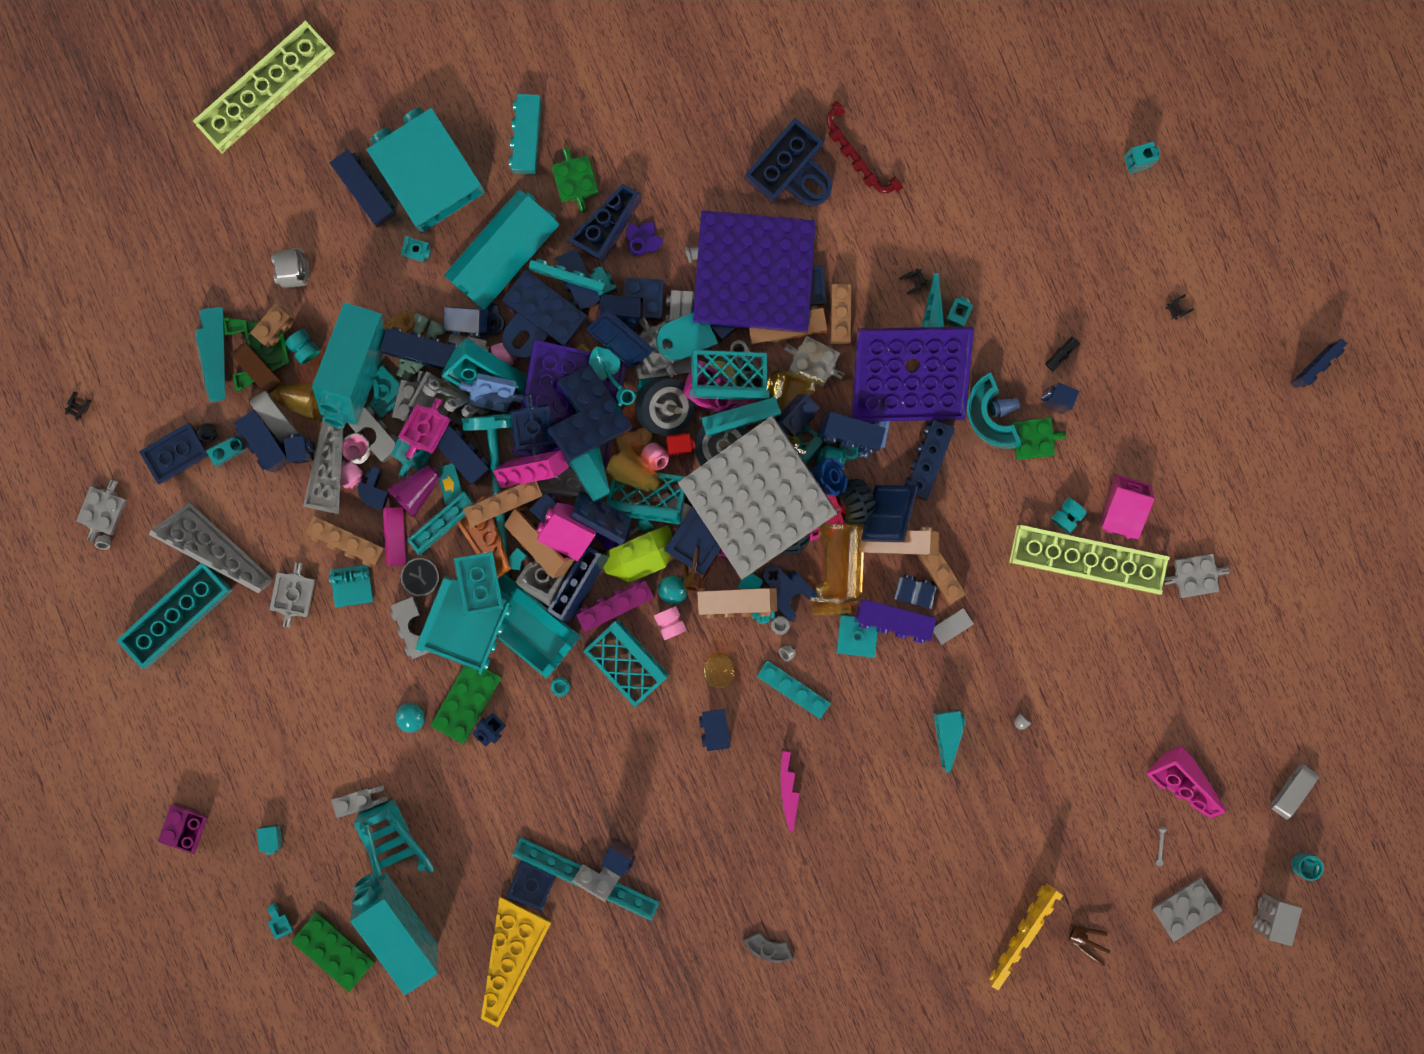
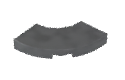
M761 931L743 939L747 948L755 956L764 960L781 963L794 959L786 940L781 942L770 941L763 936Z

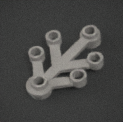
M444 377L443 381L453 390L440 386L439 382L435 379L427 380L422 386L423 392L430 397H434L437 393L451 397L444 404L445 409L450 412L464 404H469L470 397L463 390H459V386ZM465 405L461 412L463 416L471 418L475 413L486 415L492 410Z

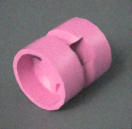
M677 606L654 615L657 625L662 626L660 631L664 640L687 631L683 621L679 620L680 613Z

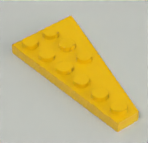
M1046 883L1045 886L1042 885L1037 893L1038 899L1029 906L1027 918L1022 919L1018 926L1019 932L1016 937L1013 936L1010 939L1008 951L1004 952L999 959L1000 965L997 970L994 969L991 972L989 983L993 988L1000 989L1011 973V964L1019 961L1022 948H1028L1043 926V917L1051 914L1054 910V901L1056 899L1060 901L1063 894L1052 885Z
M502 896L499 897L481 1019L496 1027H499L551 924L545 918Z

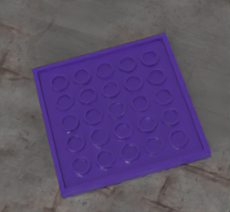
M701 210L692 323L808 333L816 220Z

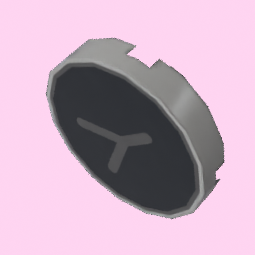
M415 558L403 567L401 582L404 589L410 594L426 596L437 588L440 577L437 566L430 560Z

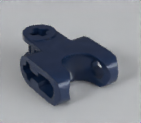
M773 565L766 567L763 571L765 582L771 588H776L777 608L792 622L796 619V613L790 605L793 596L803 594L812 601L818 598L817 593L795 570L788 576L780 568ZM770 570L772 572L777 571V578L775 580L773 578L768 579L770 576L768 572Z

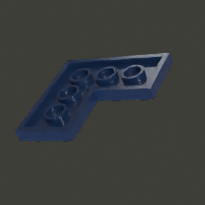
M590 364L557 382L577 414L550 427L548 433L569 463L624 434L633 427Z

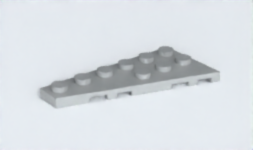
M322 421L303 506L339 514L343 428L333 427Z
M190 502L149 532L150 536L257 593H260L273 581L263 569Z

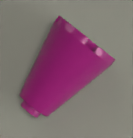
M427 465L390 486L387 491L414 517L440 481L438 477L440 472L434 466L430 468Z

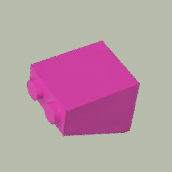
M1115 474L1101 519L1102 529L1111 534H1122L1127 539L1135 538L1139 540L1155 500L1152 485Z
M556 503L553 509L549 508L546 513L545 522L541 521L536 530L538 532L537 541L578 561L595 537L596 531L570 518L574 506Z

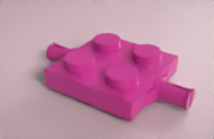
M435 398L431 407L415 405L398 436L400 440L410 445L405 454L406 457L413 459L417 449L433 454L451 421L448 417L438 412L443 403L441 399Z

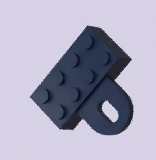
M797 118L791 121L749 169L744 178L745 181L772 204L787 190L802 204L819 206L826 202L832 191V181L829 175L812 160L823 148L824 142ZM811 179L817 183L823 190L822 194L814 195L805 187V181Z
M527 270L522 273L502 299L503 304L516 313L503 331V346L511 356L518 359H525L531 356L533 340L545 342L549 338L557 345L567 347L587 321L586 314ZM522 331L528 332L530 336L523 347L520 349L514 348L513 341Z

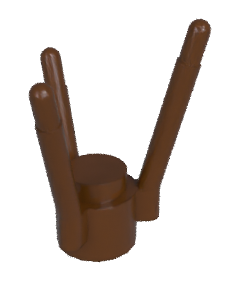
M699 547L695 548L692 571L689 573V576L688 566L684 564L683 586L690 592H699L700 588H704L705 581L717 559L716 555L701 579L700 574L696 573Z
M1082 926L1074 927L1068 941L1072 942L1071 945L1081 950L1101 966H1104L1105 964L1083 946L1086 943L1109 954L1110 950L1088 940V935L1085 934L1091 933L1107 936L1108 933Z

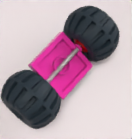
M848 479L844 493L838 496H827L838 514L783 551L782 554H797L806 548L809 541L845 527L843 519L849 525H864L868 517L876 509V501L868 484L861 479Z

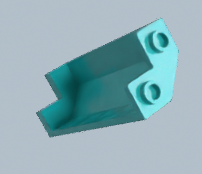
M518 190L443 275L481 309H486L559 226L555 220L556 216L549 209L545 211L535 202V197L529 192L523 193Z
M503 574L498 578L500 593L502 597L510 600L512 609L509 616L504 617L502 622L505 624L501 635L497 634L496 638L547 679L581 636L562 620L548 612L545 606L506 574Z

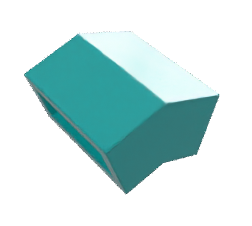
M517 548L509 557L511 569L522 570L523 562L529 557L520 548Z

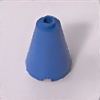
M826 458L809 469L826 496H838L845 492L847 475H843L842 470H844V467L837 459Z

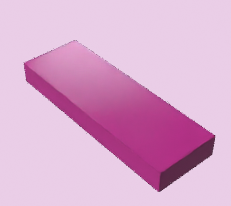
M403 507L383 508L386 566L406 565Z

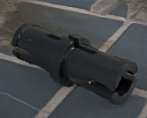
M1071 336L1061 348L1058 347L1056 349V353L1045 363L1047 368L1054 372L1064 360L1067 361L1069 359V355L1080 345L1079 341Z

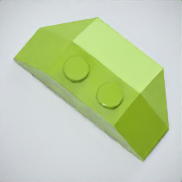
M666 525L604 552L610 556L603 567L605 573L632 583L666 568L671 555L664 550L673 538L669 526Z

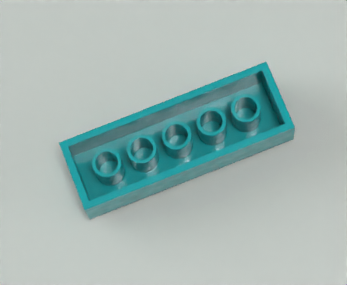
M200 563L116 641L141 669L150 668L223 601L233 589L216 570Z

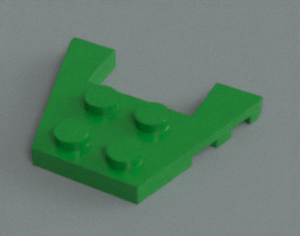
M223 318L225 335L229 336L245 332L247 343L273 372L290 364L288 348L285 344V332L282 333L279 341L274 346L268 348L250 333L259 322ZM246 372L232 374L236 392L242 391L255 383Z

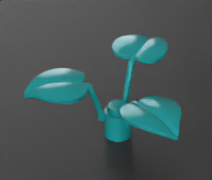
M598 346L590 354L589 364L600 380L603 381L608 377L619 389L616 395L619 401L617 403L618 406L632 404L641 388L648 381L652 380L651 378L640 380L637 383L638 392L623 388L611 376L618 372L620 359L610 350Z

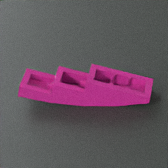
M782 750L780 767L782 804L789 831H794L800 793L799 791L792 790L795 771L788 770L791 752Z

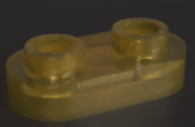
M410 311L400 312L384 323L385 331L386 328L397 327L402 329L403 333L409 332L415 327L414 314ZM405 318H410L409 324H404Z

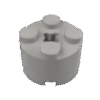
M301 247L278 250L276 253L271 254V260L273 265H275L276 271L273 274L275 284H280L283 289L308 285L305 281L310 277L307 258L302 257L301 253L305 252Z

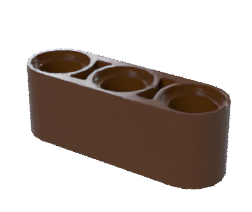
M244 341L230 354L263 391L267 390L270 394L282 383L281 379L247 342Z

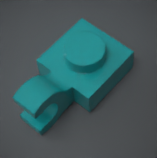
M276 902L267 907L272 918L267 923L275 940L294 931L287 913L281 915Z

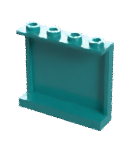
M444 575L415 649L421 652L423 650L429 651L476 669L481 674L483 669L487 670L490 659H488L490 651L494 652L497 646V641H495L497 634L501 635L504 629L503 619L505 616L508 617L511 612L510 600L501 596L503 610L464 617L458 581L453 577Z

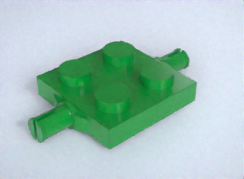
M570 147L562 149L565 160L551 165L561 203L577 201L580 212H583V209L584 211L588 210L584 199L598 194V188L589 157L572 158Z
M1051 417L1012 422L1022 446L1014 448L1016 460L1055 456V440L1066 439L1065 431L1054 432Z

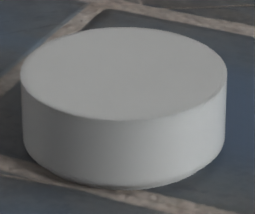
M776 616L772 619L771 629L774 633L783 635L788 632L790 622L785 616Z

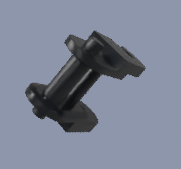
M917 268L916 272L913 273L911 271L899 278L900 281L908 276L912 278L915 288L908 291V295L920 289L922 284L926 285L928 279H924L921 274L922 269L919 270ZM914 275H918L921 280L920 283L916 282Z
M1186 294L1173 300L1171 305L1167 304L1168 307L1165 309H1169L1172 314L1171 320L1174 318L1177 320V316L1181 318L1194 311V308L1187 312L1182 311L1178 304L1180 299L1186 297ZM1174 305L1177 306V308H1178V310H1179V312H1180V313L1177 314V315H1176L1174 309L1172 308V306H1174Z
M75 391L67 402L69 406L65 408V414L68 415L70 413L78 421L82 418L83 413L86 414L92 400H87L83 408L76 405L74 401L78 393ZM73 406L79 409L78 413L72 410Z

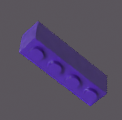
M861 599L858 602L854 622L859 623L858 627L870 629V627L877 628L879 633L888 634L889 631L896 633L895 637L906 639L908 636L914 638V642L924 644L925 641H931L936 618Z

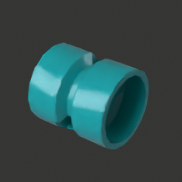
M306 329L295 332L285 341L289 350L296 352L295 357L301 365L310 362L321 352V349L314 341L310 342L311 337Z
M1068 497L1061 505L1062 509L1057 510L1051 517V520L1062 530L1070 534L1077 526L1076 522L1081 521L1087 514V511L1076 501Z
M1301 852L1297 853L1291 860L1292 871L1301 878L1314 881L1320 878L1323 873V863L1314 855Z

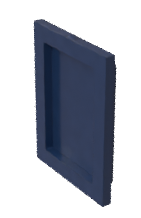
M608 309L586 329L597 341L632 369L655 350Z
M875 485L873 495L876 501V509L865 522L861 540L904 542L918 487Z
M692 507L664 551L692 568L695 548L699 547L696 572L703 576L721 548L695 508Z

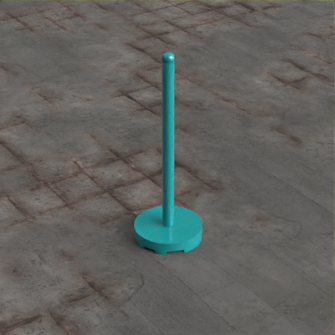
M510 413L461 418L463 430H487L493 494L502 491L493 470L500 466L497 429L512 427ZM502 513L495 517V521L509 561L506 527L504 526L505 514ZM509 570V571H507L505 574L510 578V570Z

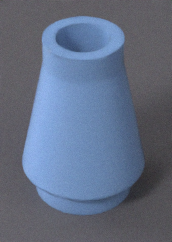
M1018 398L994 399V402H990V411L993 417L1000 418L1020 408Z

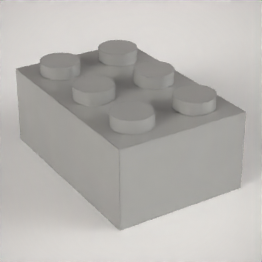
M1263 893V896L1258 901V915L1253 919L1254 931L1268 940L1292 946L1302 908L1286 899Z

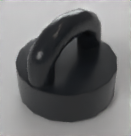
M205 423L197 427V437L200 441L210 442L216 438L217 432L214 424Z

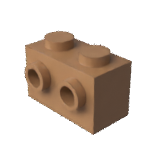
M274 304L250 333L263 345L270 348L279 341L282 333L291 327L294 318L280 306Z

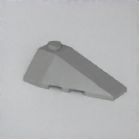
M574 560L565 575L555 578L548 575L538 562H530L525 566L516 583L537 601L550 606L576 560Z

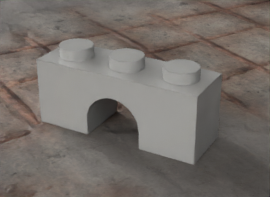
M369 405L364 406L358 425L348 424L357 434H361L368 428L374 429L376 440L369 448L381 462L385 463L391 458L390 455L398 438L395 434L390 435L386 431L388 426L381 419L378 421L373 416L375 411Z
M411 597L391 605L392 610H390V614L393 620L398 622L399 628H397L400 638H404L406 642L404 648L407 656L415 659L430 653L426 650L421 652L415 649L420 635L412 631L411 622L415 617L422 615L416 598Z

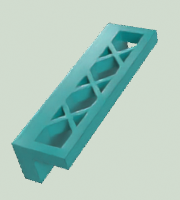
M776 397L701 419L706 437L765 421L771 416L774 418L781 416V411Z

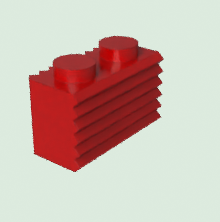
M690 433L666 436L670 457L673 455L680 456V454L683 456L688 453L691 455L692 450H695L694 437H690Z

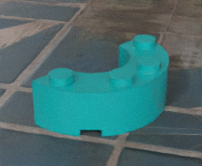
M990 372L974 385L968 398L967 413L971 427L975 434L990 446L1001 449L1020 447L1022 444L1014 425H998L988 416L989 403L999 394L998 387Z

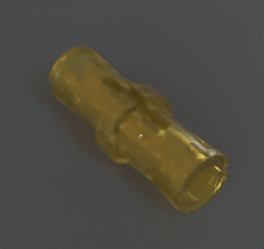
M830 601L829 604H813L812 613L813 617L830 615L832 617L834 614H850V601L840 603Z

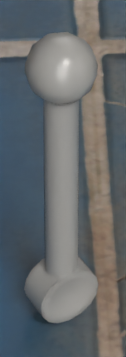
M1161 826L1159 828V852L1158 859H1156L1155 861L1157 866H1162L1164 864V861L1162 860L1164 833H1166L1167 831L1166 827Z

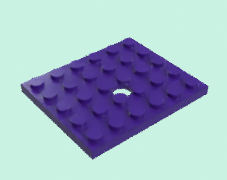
M973 327L858 328L851 418L864 422L965 420L974 334ZM909 359H918L920 364L914 371L906 370L905 364Z
M533 340L521 409L526 407L524 395L532 394L534 406L549 405L552 426L575 415L572 411L571 403L557 382L589 365L591 352ZM620 360L618 372L611 376L623 387L626 364ZM607 377L602 383L615 402L618 403L616 395L619 389ZM613 439L599 446L605 472L608 469ZM554 442V444L544 445L539 448V454L560 449ZM514 447L512 454L528 457L532 456L531 449L516 450Z

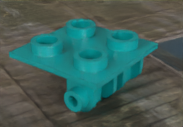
M367 565L330 570L329 582L332 583L335 608L373 602Z

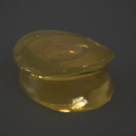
M714 653L709 656L703 669L706 682L714 688L726 687L731 683L735 674L731 658L723 653Z

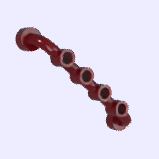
M836 100L831 104L832 109L826 117V124L831 131L828 135L834 142H840L842 145L840 151L846 158L850 155L854 161L851 165L857 173L863 172L865 175L863 181L869 188L873 186L878 192L883 194L894 190L898 193L903 189L899 180L893 176L888 180L890 184L883 186L846 139L842 131L836 126L834 117L836 115L841 117L846 113L841 104Z

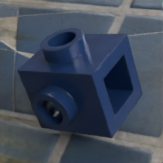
M492 713L486 719L482 717L475 724L477 729L472 734L486 747L491 742L495 744L502 737L500 732L506 725Z

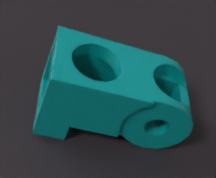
M235 436L206 450L214 466L218 468L223 463L233 459V457L245 452L246 447L241 438Z

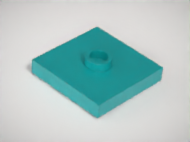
M840 615L836 653L875 658L877 628L858 627L859 623L854 622L855 617Z

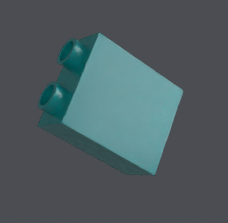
M418 107L408 112L402 118L405 125L394 132L390 128H384L375 133L370 138L373 145L366 150L412 222L422 234L483 195L485 191L432 108L424 112L422 107Z
M345 302L341 308L312 385L319 412L323 415L322 420L328 425L337 428H344L346 422L358 425L383 357L380 349L385 335L381 313Z
M386 872L375 878L373 873H370L358 880L353 886L356 892L353 893V899L351 900L350 922L405 996L438 974V943Z

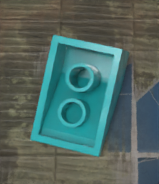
M957 709L933 712L942 770L946 773L951 772L963 734V726L966 725L964 714Z

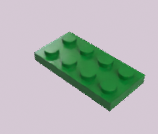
M464 665L430 726L464 745L502 677L488 669H483L482 673L479 674L478 670Z
M318 911L291 941L348 992L352 990L375 963L369 955Z

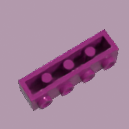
M639 579L630 584L632 588L626 591L624 588L613 592V597L607 599L605 596L596 601L597 605L591 608L587 605L579 609L580 613L576 616L584 632L653 599L654 596L647 582H642Z

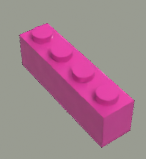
M558 450L506 461L493 470L500 487L503 488L555 478L569 468L562 451Z

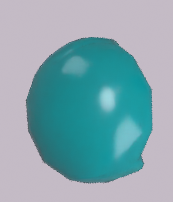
M674 575L662 579L658 585V594L661 600L671 606L682 604L688 594V590L683 586L684 581Z
M405 702L396 711V724L404 732L414 733L420 730L425 722L423 710L414 702Z

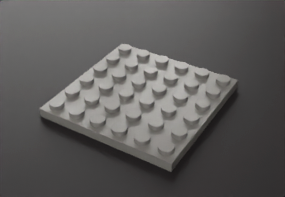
M773 416L766 419L678 482L741 579L752 574L838 514Z

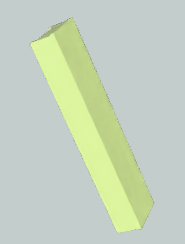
M305 20L195 118L193 122L223 154L334 55L335 52Z
M1017 525L1009 563L1162 595L1164 577L1170 557Z

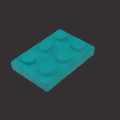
M493 552L454 558L464 617L503 610Z

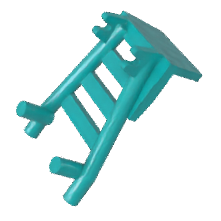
M394 798L358 813L353 825L368 851L375 878L382 875L380 869L414 854L419 858L417 865L419 871L426 869L427 873H430L434 870L428 856L408 833L409 828ZM385 819L390 823L373 832L370 831L369 826ZM394 831H397L400 835L374 846V840ZM405 842L409 845V848L378 861V854Z

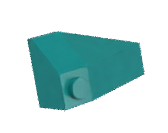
M934 273L921 327H944L938 273Z
M600 447L570 463L568 462L593 502L610 493Z

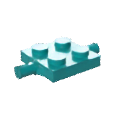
M398 438L390 456L403 464L398 475L406 478L409 468L420 470L425 467L431 453L417 449L413 459L405 456L410 445Z

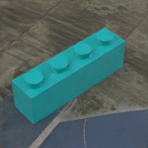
M517 94V100H513V111H516V116L512 118L511 127L514 130V137L510 139V149H513V156H509V168H512L514 174L536 175L542 102L540 95Z

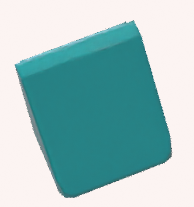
M750 574L741 580L738 588L741 590L759 589L764 580L754 574Z

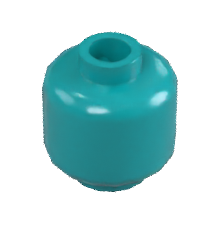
M826 445L824 448L821 447L816 458L818 463L826 458H835L843 466L846 461V457H843V450L831 445Z

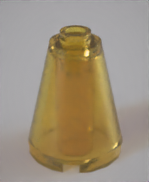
M313 383L279 385L273 390L272 397L277 404L312 421L317 422L323 418V415L319 412L313 392Z
M625 443L620 446L618 450L621 452L617 455L614 454L606 468V477L647 492L655 491L660 484L658 480L659 475L629 445Z

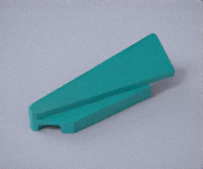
M223 308L201 309L199 311V318L202 329L195 330V338L205 390L208 393L209 402L225 400Z

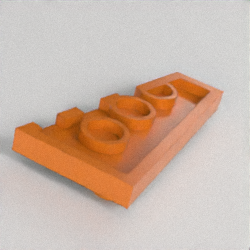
M464 517L457 523L476 554L493 552L497 578H500L511 569L494 518L473 527L470 526L467 517Z

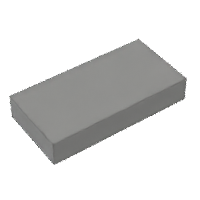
M962 608L934 627L933 633L942 645L974 625L965 609Z

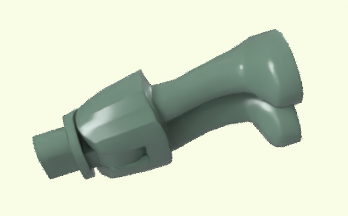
M415 313L413 332L422 335L428 324L429 327L424 337L426 339H429V337L436 338L437 335L447 332L444 330L443 325L422 314ZM398 359L397 366H399L396 375L410 381L412 375L416 374L424 365Z

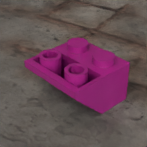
M174 803L170 805L158 842L195 854L208 817L194 808Z

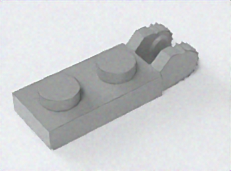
M384 785L372 789L367 788L332 799L336 818L369 809L377 804L388 801L387 797H381L374 801L371 794L383 791Z

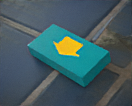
M453 464L436 468L440 472L438 477L440 478L439 482L446 505L463 492L457 469Z

